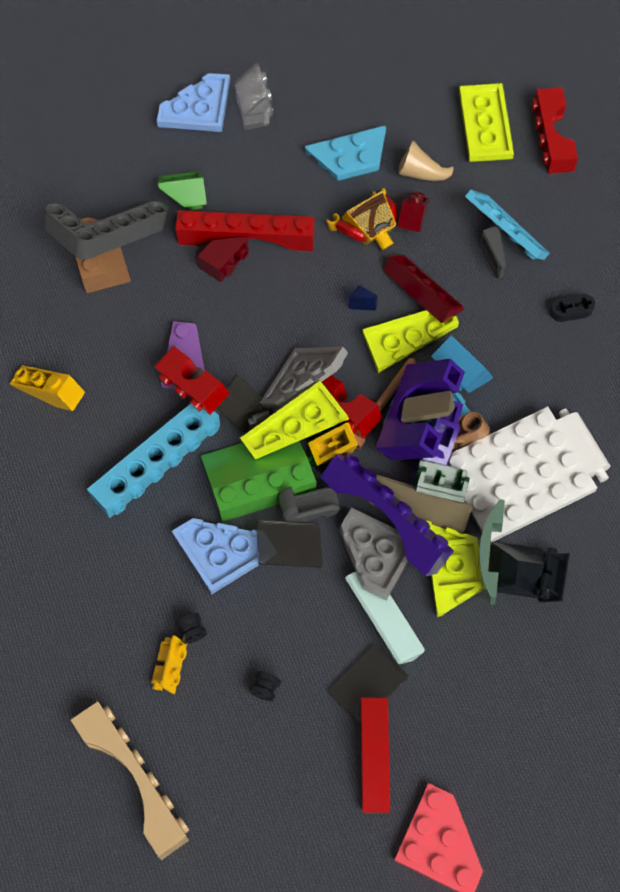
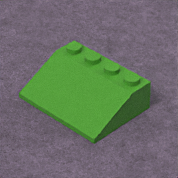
M300 441L258 459L253 457L244 443L201 455L222 522L279 505L278 497L280 493L291 486L295 495L316 490V480Z

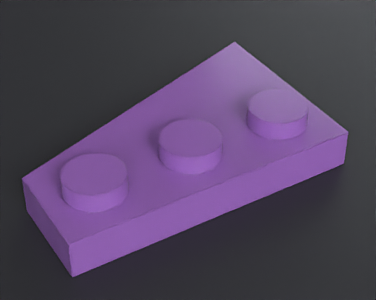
M173 321L167 353L175 346L187 355L197 368L200 367L204 370L197 325ZM161 381V386H162V388H170V389H174V388H175L173 385H170L169 387H167V386Z

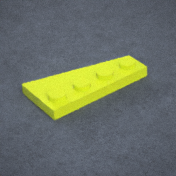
M425 310L362 329V335L379 373L458 327L459 321L454 316L447 322L440 323L432 314Z

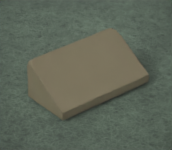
M444 391L406 398L402 410V423L449 416L455 409L452 392Z

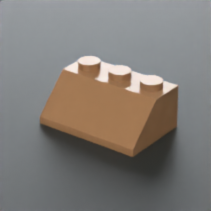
M90 217L80 219L86 225L100 221ZM121 247L90 259H79L76 257L86 294L131 282Z

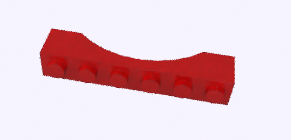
M178 210L176 222L178 245L202 246L212 240L244 236L250 239L272 242L289 250L313 251L314 217Z

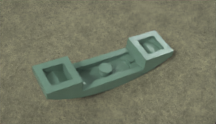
M500 499L495 504L485 522L479 548L480 581L490 605H495L498 584V572L488 571L492 531L502 532L505 500Z

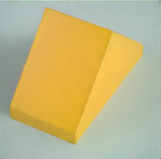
M345 423L308 443L317 465L332 461L336 454H352L358 446L349 423Z

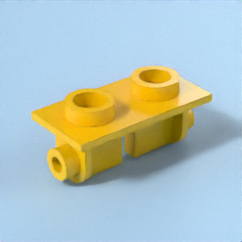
M172 635V638L165 637L164 641L160 644L157 661L165 662L164 666H155L151 683L154 690L163 691L164 688L168 692L175 694L177 685L180 682V671L183 660L186 657L187 644H183L182 640Z

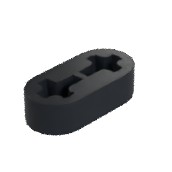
M587 294L559 298L553 302L550 315L558 322L586 318L592 314L595 300ZM580 303H583L584 306H588V308L584 309L583 306H580ZM558 307H561L562 310H565V313H562L561 310H557Z

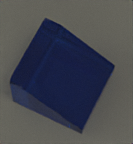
M358 285L349 297V309L375 311L377 309L378 295Z

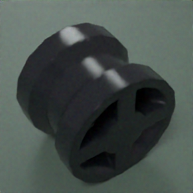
M198 613L187 615L176 622L177 629L183 634L181 637L183 644L194 643L207 635L205 627H202L200 624L201 617Z
M257 671L255 675L256 682L250 687L249 692L262 700L273 702L275 698L274 691L280 686L281 680L269 673Z

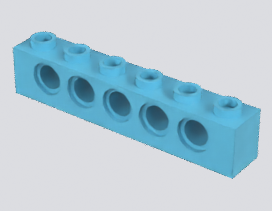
M189 404L87 488L90 498L109 518L114 514H120L126 508V504L133 498H139L145 492V488L151 483L158 482L163 477L164 472L170 467H176L188 452L195 451L200 446L201 441L207 436H213L220 426L219 415L215 411L209 415L203 409L199 412ZM192 425H197V426H199V427H198L197 429H195V430H189V429H188V428H189L190 426H192ZM172 441H181L178 445H170ZM154 456H162L158 461L151 460ZM137 471L143 472L141 476H132ZM117 487H124V490L119 493L113 492Z

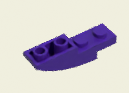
M454 401L455 409L449 416L431 419L430 426L439 432L442 438L435 458L419 459L447 465L459 432L460 425H458V421L464 404ZM416 459L409 485L412 484L419 459Z

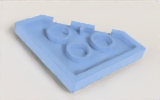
M208 73L196 85L193 86L191 84L178 92V96L174 99L162 102L159 107L157 126L222 132L230 75Z
M192 518L172 530L176 541L211 594L276 555L275 549L262 531L238 529L237 526L221 523H207L196 518Z

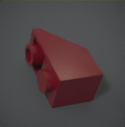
M421 192L408 194L402 202L397 228L420 232L430 198L425 197V194Z
M242 236L212 240L198 255L199 268L222 282L226 276L229 277L233 273L235 266L240 260L243 261L248 256V238Z

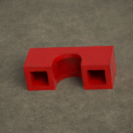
M175 346L154 366L160 373L158 378L167 387L173 385L175 387L173 390L182 399L188 397L190 399L189 403L199 412L203 409L211 415L230 394L222 382L206 370L198 378L191 380V377L197 372L198 368L187 355Z
M332 375L322 381V384L348 415L349 420L339 424L349 423L353 434L355 433L363 439L382 420L379 406L375 402L359 394L354 400L344 403L343 401L348 396L343 382Z

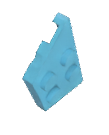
M381 126L305 146V153L308 156L312 155L318 161V165L324 170L329 171L330 175L337 181L377 171L380 168L386 127Z

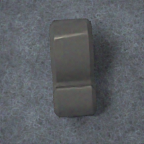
M291 486L283 490L278 497L283 519L289 523H305L319 516L328 518L334 516L340 510L336 492L331 487L295 495Z

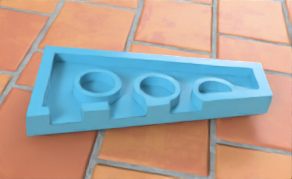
M470 190L465 197L478 207L482 213L493 220L496 226H499L501 230L508 233V237L514 243L525 248L524 252L533 260L535 258L544 260L550 254L489 195Z

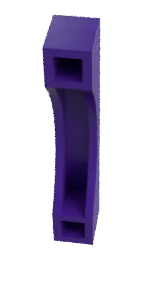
M350 453L336 454L320 478L336 493L360 496L383 510L400 534L407 560L425 577L437 574L454 552L448 546V541L443 536L435 534L430 529L427 521L418 518L411 512L412 508L407 503L399 501L394 496V491L388 486L382 485L372 471L362 467L356 456Z

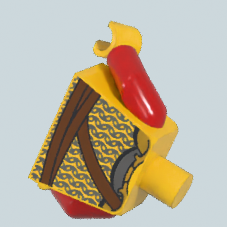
M381 188L378 194L373 191L371 198L348 210L342 216L343 220H340L337 213L333 214V222L327 219L329 230H338L346 236L362 242L364 245L376 240L383 251L394 244L388 232L396 226L397 205L386 195L385 188Z

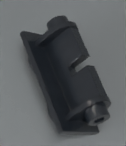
M550 547L547 548L543 555L545 557L544 573H542L540 587L538 588V593H540L539 602L563 601L570 553H557V549Z

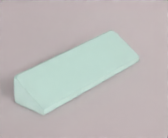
M356 572L345 577L398 664L414 661L424 653V647L391 595H389L386 601L364 590Z

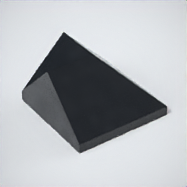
M492 542L488 571L498 572L497 593L538 598V588L540 587L544 567L542 549Z

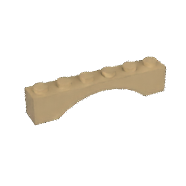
M97 701L71 719V722L89 748L102 751L114 757L133 775L139 786L144 804L145 820L143 834L158 857L163 860L189 841L185 835L189 829L181 817L175 819L170 812L174 806L167 795L164 794L160 797L155 789L159 783L151 771L145 774L140 765L145 762L136 749L131 752L126 745L130 739L122 727L117 730L113 725L112 721L116 718L109 707L105 706L102 708Z

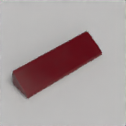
M406 255L388 258L384 272L440 323L447 322L464 310V307Z

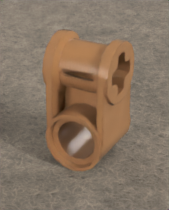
M470 412L459 418L458 425H460L452 451H457L489 435L490 427L479 413ZM480 424L478 428L472 430L474 425Z

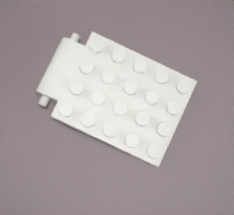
M546 407L451 453L447 466L467 470V477H470L464 502L473 505L471 515L481 533L495 504L500 499L505 500L502 532L492 531L491 543L594 493L597 490V486L592 477L597 476L600 483L609 478L605 471L610 468V464L578 412L570 414L567 409H563L558 413L561 418L556 420L549 407Z

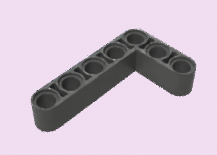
M152 201L86 225L64 205L50 203L45 207L44 229L75 257L90 259L162 231L165 228L168 208L162 202Z

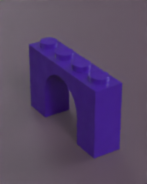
M451 359L407 364L375 448L390 460L435 458L442 435L428 423H402L401 417L404 400L409 397L444 391L458 393L465 371Z

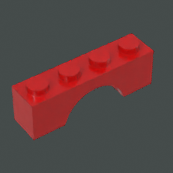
M563 87L537 89L535 99L531 100L532 112L536 113L535 128L536 130L539 129L540 132L538 137L539 147H543L542 162L543 165L547 166L548 174L574 172L578 160L574 140L563 137L553 126L555 122L563 119L566 101Z

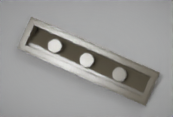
M377 475L376 479L382 485L391 488L394 491V496L399 501L407 503L412 508L411 512L418 518L431 521L432 524L443 528L454 529L459 533L465 532L472 504L416 492L412 485Z

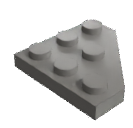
M343 346L295 348L260 403L265 409L284 407L318 381L322 382L337 372L348 352Z
M351 508L340 526V534L362 588L387 601L408 563L404 544L397 529Z

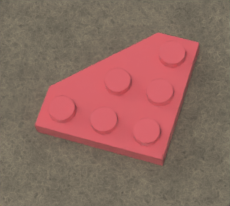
M428 783L394 861L456 892H475L483 870L455 797Z

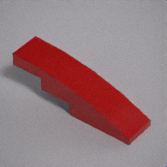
M361 697L362 812L390 813L388 697Z

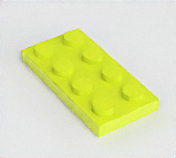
M503 84L459 86L469 162L513 159L514 151Z

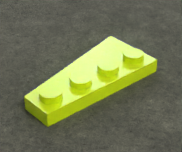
M318 381L240 439L253 457L258 459L349 420V418L322 382Z

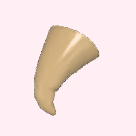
M413 140L401 160L398 175L425 181H442L452 176L454 168L453 166L448 168L441 167Z

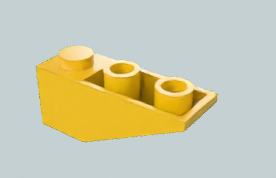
M24 365L16 371L15 376L9 383L11 386L54 407L74 411L85 394V391L70 375Z

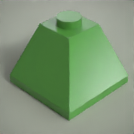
M202 171L158 176V187L183 207L197 210L203 208L202 205H207Z

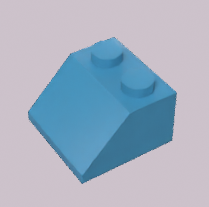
M452 335L431 356L434 360L451 359L465 371L459 391L464 388L470 393L493 378L490 372Z

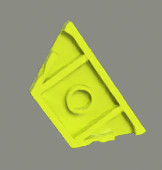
M427 521L430 529L435 534L443 536L448 541V546L454 550L437 574L431 575L437 617H440L483 590L478 564L479 544L477 537L460 534L448 527L444 529L432 525L431 521Z

